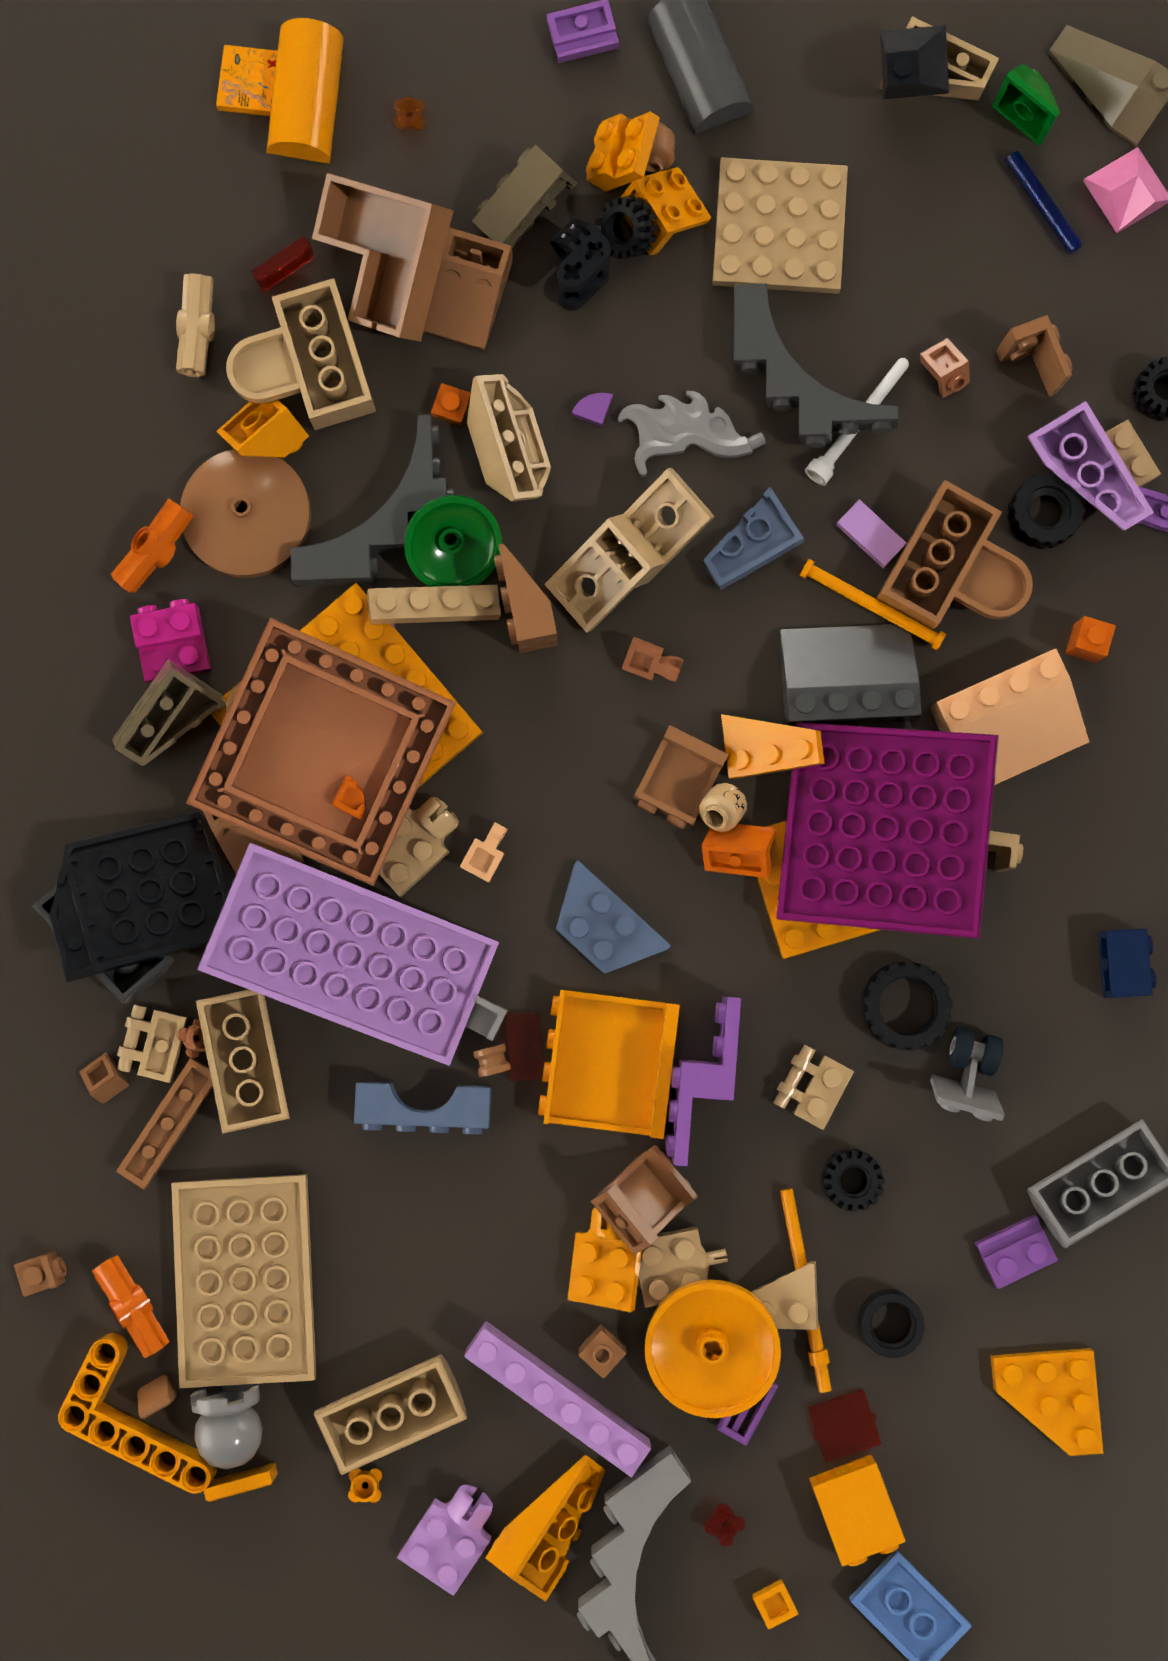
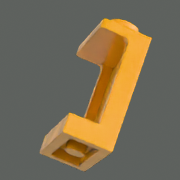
M871 1454L808 1478L842 1566L847 1564L849 1566H858L867 1561L868 1556L879 1552L880 1554L894 1552L899 1548V1544L906 1542L877 1463Z

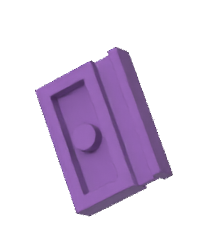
M600 0L546 14L558 63L619 48L620 42L617 37L608 0Z
M1034 1214L974 1243L997 1289L1058 1261L1044 1230L1040 1226L1038 1217Z

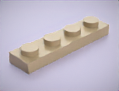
M498 585L373 588L367 591L370 624L499 620L501 616Z

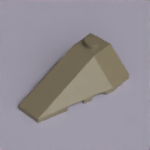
M1066 25L1048 52L1071 82H1076L1086 95L1084 99L1090 106L1094 105L1104 117L1103 122L1108 129L1135 147L1168 101V69L1155 60Z

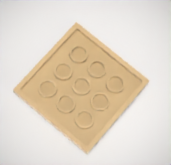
M721 157L712 286L734 287V285L767 283V289L839 294L842 278L848 166Z

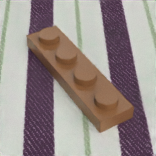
M195 1058L189 1059L116 1171L143 1190L147 1189L212 1090L213 1084L209 1067Z

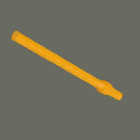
M793 1188L780 1190L794 1267L797 1270L807 1264ZM818 1321L817 1330H807L810 1345L808 1358L810 1366H814L819 1393H825L832 1390L827 1367L830 1360L828 1349L823 1346Z

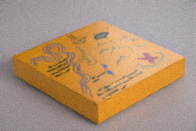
M224 45L216 100L218 111L270 116L278 51Z

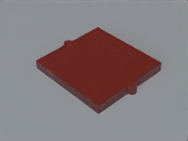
M863 1389L808 1407L815 1429L813 1436L819 1441L826 1463L882 1444L874 1422L876 1415L871 1412Z

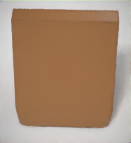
M107 1052L79 1071L90 1096L102 1104L129 1086L127 1079L120 1070H117V1065Z
M163 1374L139 1388L137 1393L138 1415L141 1419H145L168 1406L177 1398L178 1392L167 1374Z

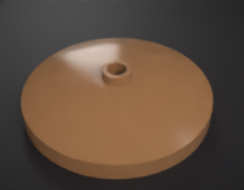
M235 449L219 453L204 462L193 473L185 486L180 503L181 507L194 515L183 531L185 539L193 552L210 568L231 577H260L282 568L291 561V548L303 546L310 528L311 506L306 488L294 469L279 457L241 456ZM246 505L247 510L243 513H239L240 508Z

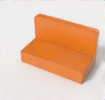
M737 824L735 828L726 832H719L710 828L702 843L705 871L768 878L772 870L770 847L775 839L776 829Z

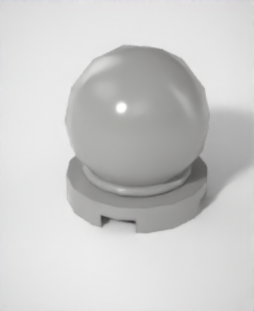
M253 1384L222 1386V1390L208 1394L206 1387L190 1395L192 1412L201 1414L195 1424L194 1440L199 1455L211 1466L227 1470L242 1466L254 1457L261 1444L263 1433L260 1417L251 1407L260 1401L258 1385L254 1387Z

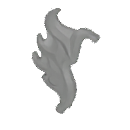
M686 391V396L692 400L690 404L682 403L669 395H659L658 400L665 404L663 408L653 409L643 404H632L621 411L617 420L618 423H621L628 419L638 429L639 448L635 453L634 461L639 476L642 478L647 476L645 463L649 458L684 453L686 448L691 445L697 446L718 457L737 458L750 455L753 452L752 450L766 444L761 432L749 438L741 437L735 431L729 416L719 407L715 408L714 413H709L706 399L695 391Z

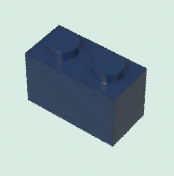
M1147 928L1098 932L1103 998L1153 995L1152 988L1156 986V975L1154 969L1150 968L1149 957L1153 953V941L1151 936L1147 935Z

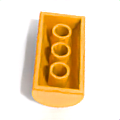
M295 18L285 21L280 27L266 153L330 164L344 38L338 29L328 23L310 18Z

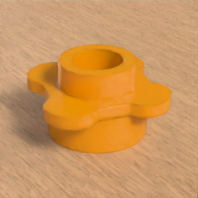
M360 1468L350 1471L349 1479L351 1480V1486L348 1492L349 1499L355 1503L358 1501L378 1502L382 1496L379 1490L382 1472L378 1468H372L370 1471H362ZM367 1482L368 1487L363 1488L362 1483Z

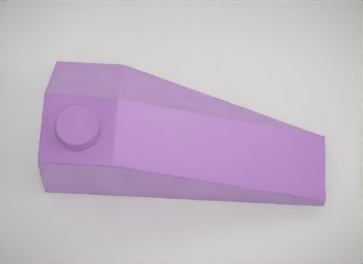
M1086 401L1028 436L1043 464L1123 531L1154 513Z

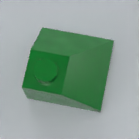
M1024 63L1009 71L992 104L995 110L1038 146H1041L1060 114L1048 83L1043 80L1042 75L1038 71L1030 69Z

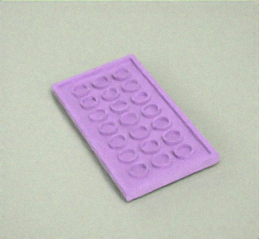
M249 843L197 970L450 1066L499 942Z

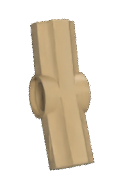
M193 273L184 274L182 310L178 311L176 320V331L179 339L176 371L188 377L199 378L206 375L209 342L213 341L215 332V318L213 312H211L213 278Z

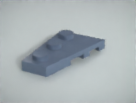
M769 487L762 495L760 501L745 513L740 523L731 532H728L703 560V565L721 591L804 543V537L771 487Z

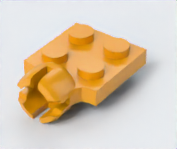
M596 1207L592 1210L588 1232L579 1231L575 1233L567 1300L626 1312L635 1311L642 1251L634 1255Z

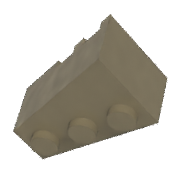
M536 144L532 149L528 148L520 155L517 161L518 166L511 174H506L500 179L496 186L497 191L489 200H484L475 211L476 216L472 220L491 240L510 245L512 248L536 225L534 220L545 207L550 211L557 205L554 198L566 186L572 190L578 184Z
M168 659L112 738L114 749L141 766H145L176 743L177 739L191 728H196L202 723V720L214 711L223 708L227 701L222 693Z

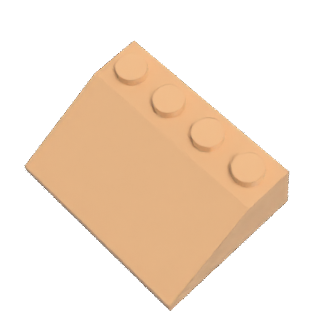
M1056 648L937 701L929 707L940 731L999 736L995 785L1089 743L1070 676Z

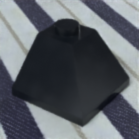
M946 25L880 31L883 99L949 93Z

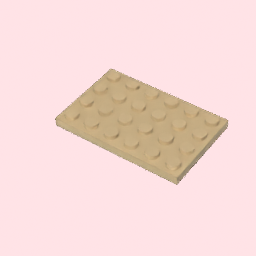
M307 1174L171 1183L179 1388L315 1380L317 1377Z

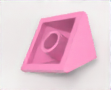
M1139 147L1083 180L1116 233L1168 204V192Z

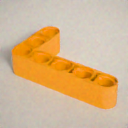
M114 1332L104 1335L91 1346L60 1408L58 1422L61 1428L189 1493H201L216 1476L217 1467L208 1464L199 1455L198 1449L103 1402L128 1350L127 1341L122 1335ZM103 1344H110L114 1348V1358H107L103 1354ZM88 1375H94L98 1378L100 1383L99 1389H93L88 1385ZM72 1406H77L83 1410L84 1420H78L73 1416ZM102 1421L110 1422L113 1425L114 1435H108L103 1431ZM137 1436L143 1439L145 1450L136 1449L132 1444V1437ZM167 1451L173 1454L176 1461L175 1465L166 1464L162 1459V1452ZM192 1467L202 1468L206 1473V1479H196L192 1474Z

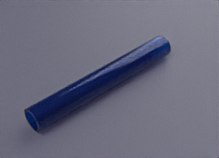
M1015 151L1006 158L1005 162L1068 253L1072 254L1083 245L1082 241L1021 153Z

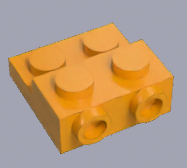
M649 111L633 119H629L620 113L602 121L594 137V152L591 154L586 166V180L606 192L644 178L660 117Z

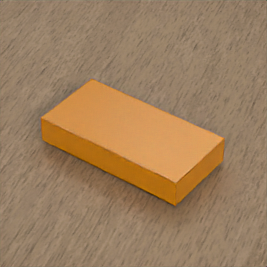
M275 1462L213 1479L208 1487L203 1489L206 1501L211 1502L272 1485L278 1475Z

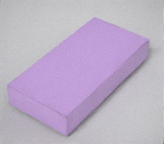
M860 499L836 524L882 568L906 545V542Z

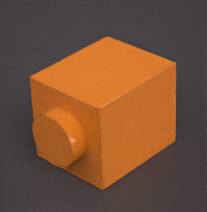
M1083 616L1073 625L1065 654L1093 663L1101 661L1108 656L1116 625Z

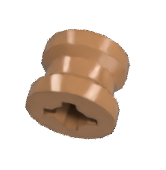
M505 1043L473 1051L474 1058L479 1061L480 1065L478 1069L479 1077L511 1069L510 1062L506 1061L504 1055L507 1050Z

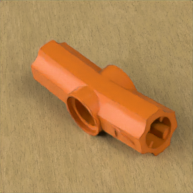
M168 498L151 524L142 527L135 534L131 543V550L111 573L113 580L126 591L135 593L156 567L162 568L170 562L176 550L175 542L194 515Z
M116 1255L92 1270L94 1278L110 1301L108 1305L121 1327L123 1329L126 1328L142 1357L145 1359L164 1348L170 1341L152 1312L154 1310L141 1286L134 1283L119 1256Z

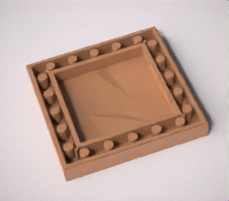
M270 617L186 804L374 886L456 702ZM346 774L353 777L364 792L365 811L362 820L331 805Z

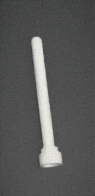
M900 358L896 361L866 400V403L879 405L908 368L909 362L907 359ZM840 434L824 456H819L817 459L814 458L805 469L807 476L815 483L825 486L833 476L835 461L856 434Z

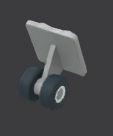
M957 1027L949 1043L947 1061L951 1066L964 1068L960 1081L932 1074L930 1083L936 1101L943 1109L951 1112L963 1110L971 1112L976 1118L983 1121H992V1119L1003 1121L1005 1113L996 1092L975 1086L976 1072L988 1076H993L997 1072L1003 1055V1040L1000 1037L988 1034L983 1038L982 1042L974 1041L973 1030Z

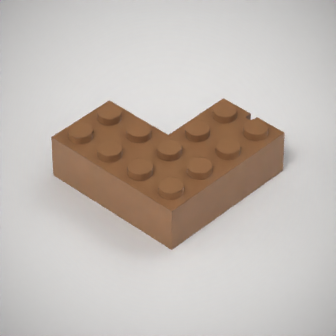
M327 173L312 239L363 255L348 321L399 338L421 342L454 210Z

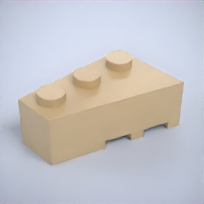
M912 16L906 29L932 27V25ZM946 33L949 93L934 96L979 101L999 58ZM881 80V84H880V88H879V89H883V81H882V80Z

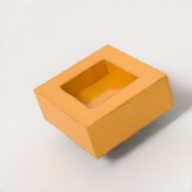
M782 1579L752 1594L753 1600L768 1630L799 1615Z

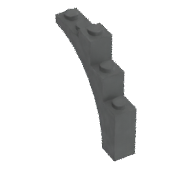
M767 283L734 285L735 370L741 371V373L746 375H754L760 373L761 370H766V400L768 408L773 407L776 411H789L793 407H799L800 444H806L808 448H822L825 444L832 443V431H839L840 434L850 435L858 433V430H872L873 433L883 434L891 432V429H898V406L876 405L847 398L824 387L799 366L788 353L776 331L769 309Z
M418 415L416 442L410 464L399 486L382 508L363 524L340 537L316 545L291 548V581L296 587L349 586L355 583L358 585H374V575H379L378 555H373V553L404 552L406 528L417 510L435 498L454 495V488L448 489L446 478H435L441 477L440 457H434V445H440L439 425L433 426L431 415Z

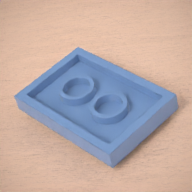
M898 1550L891 1552L849 1597L851 1603L909 1661H940L972 1627L970 1622Z

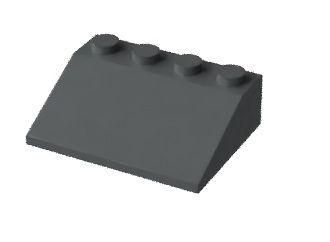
M895 624L779 630L785 725L797 726V722L832 725L915 721L922 715L920 682L910 632Z

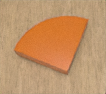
M346 774L331 805L362 820L365 811L364 792L359 783L353 777Z

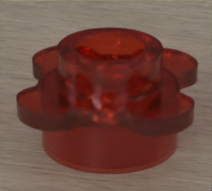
M719 1504L711 1518L707 1519L704 1523L705 1531L719 1538L722 1546L731 1545L735 1534L738 1531H742L745 1527L744 1519L741 1516H736L727 1504ZM723 1522L728 1523V1526L726 1528H723L721 1526Z

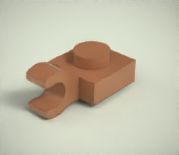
M633 637L622 669L651 681L655 673L670 681H676L684 660L676 656L663 657L664 648Z

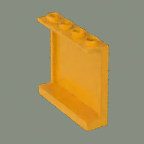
M560 990V996L553 995L551 1015L557 1016L556 1028L549 1029L546 1047L547 1049H553L551 1062L544 1063L542 1082H549L547 1096L540 1095L538 1115L544 1116L543 1124L554 1123L648 1135L651 1138L664 1139L680 1005Z

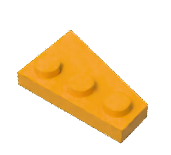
M721 714L725 752L729 754L726 759L729 779L825 764L821 731Z

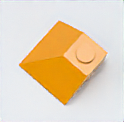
M278 400L268 403L249 402L216 431L241 456L285 458L289 454L298 451L302 447L303 442L309 437L288 408Z

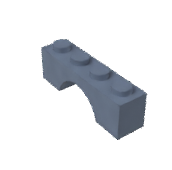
M359 1081L356 1083L354 1123L362 1124L363 1130H382L383 1125H396V1131L415 1132L416 1126H429V1132L449 1133V1127L463 1128V1134H482L483 1129H489L492 1086L458 1085L450 1100L443 1106L433 1110H419L409 1106L399 1097L393 1082Z

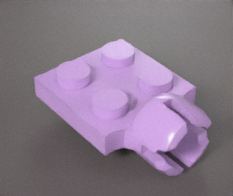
M469 1484L460 1486L451 1501L447 1503L441 1502L436 1498L434 1499L397 1557L453 1596L492 1537L483 1529V1525L491 1515L493 1503L482 1492L473 1506L472 1502L474 1499L472 1496L477 1487Z

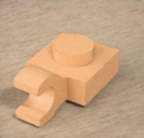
M495 822L484 842L477 838L474 839L460 867L490 883L505 853L497 850V847L508 829Z

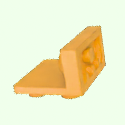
M679 167L646 175L644 178L633 181L621 196H635V198L644 199L643 204H650L652 207L648 213L656 214L657 219L652 220V225H658V231H653L652 235L657 236L655 242L649 243L652 246L647 251L649 256L659 253L674 233L706 224L711 219L704 204ZM624 215V217L626 218L627 222L629 223V225H630L631 228L633 229V224H632L631 219L629 218L628 215Z

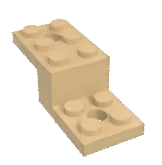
M668 468L624 514L608 518L544 585L584 631L588 633L634 588L649 583L715 516L674 469ZM666 506L673 508L676 518L673 524H667L662 518V511ZM586 577L591 578L595 583L596 589L593 595L587 594L583 589V581Z

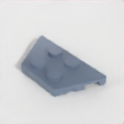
M577 860L575 862L556 930L604 974L668 950L671 947L664 938L580 861Z

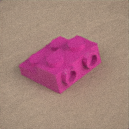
M188 599L171 601L169 603L170 608L158 610L155 605L143 606L137 609L138 614L130 615L135 647L139 650L144 681L146 683H152L168 659L192 675L211 671L200 608L195 603L190 604Z

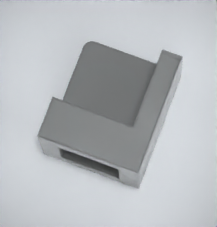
M477 996L465 1027L493 1041L508 1010L481 996Z

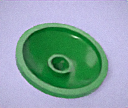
M446 495L427 502L413 515L404 536V552L408 565L415 576L429 587L480 584L496 567L494 555L500 554L498 544H502L501 531L492 513L477 500L461 495ZM453 533L455 537L452 541H444L446 534Z

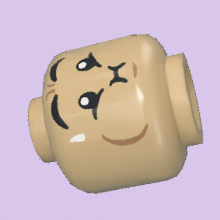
M719 783L712 787L702 799L699 805V813L701 819L708 827L719 832H726L735 828L747 811L748 802L743 792L736 786L728 783Z

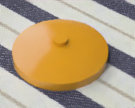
M701 1280L676 1289L659 1304L647 1328L645 1360L655 1386L674 1406L689 1414L704 1418L730 1417L740 1414L757 1404L773 1385L781 1360L780 1336L772 1314L753 1293L731 1282Z

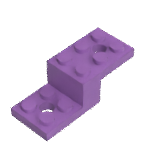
M722 996V1003H716L715 1023H720L719 1036L713 1037L712 1056L718 1057L717 1062L678 1059V1065L672 1066L670 1086L676 1088L675 1100L669 1099L667 1119L669 1122H673L672 1133H666L665 1153L667 1156H670L673 1165L688 1166L693 1097L734 1101L741 998Z

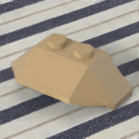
M503 374L475 376L472 381L467 425L485 483L511 502L541 497L551 465L533 408L515 388L508 384L509 380Z

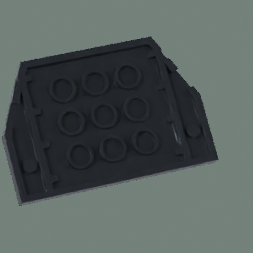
M200 812L66 844L63 863L57 880V888L49 913L66 982L203 947L208 944L236 873L212 832L208 821Z

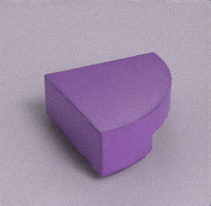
M600 392L584 397L574 407L571 413L572 417L602 427L613 399V394Z

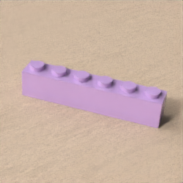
M485 1321L466 1348L465 1358L631 1478L651 1450L650 1439L487 1321Z

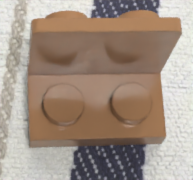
M1048 315L1011 328L996 350L1000 362L1008 359L1016 362L1031 354L1049 397L1056 395L1072 376V362L1069 356L1063 353L1059 344L1060 334L1055 324H1051Z

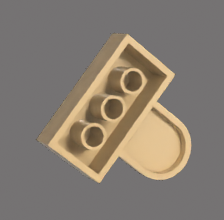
M334 278L273 296L272 300L281 327L241 340L233 347L226 363L227 377L238 395L253 403H268L301 393L314 430L376 412Z

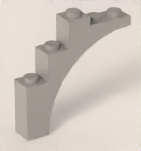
M670 1445L640 1466L632 1478L628 1475L604 1493L606 1505L603 1509L614 1525L618 1522L620 1525L591 1545V1555L593 1558L590 1560V1563L600 1578L604 1576L606 1578L578 1598L579 1612L577 1617L582 1626L587 1631L592 1629L598 1638L610 1630L608 1637L618 1652L624 1650L630 1661H656L646 1644L637 1617L635 1602L636 1574L643 1546L655 1521L669 1502L691 1483L688 1470Z

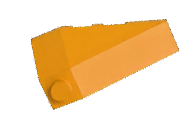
M585 1454L504 1528L485 1558L512 1580L546 1602L567 1568L569 1560L565 1557L571 1541H578L582 1531L578 1528L579 1521L583 1512L591 1508L606 1470Z

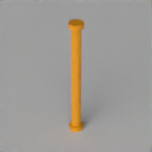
M808 559L800 574L801 577L805 579L807 576L925 640L932 644V649L938 650L946 633L943 631L938 633L815 566V561Z

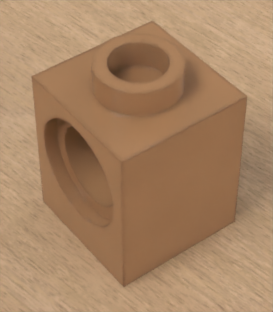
M602 1323L596 1327L578 1348V1356L603 1379L627 1354L626 1345Z

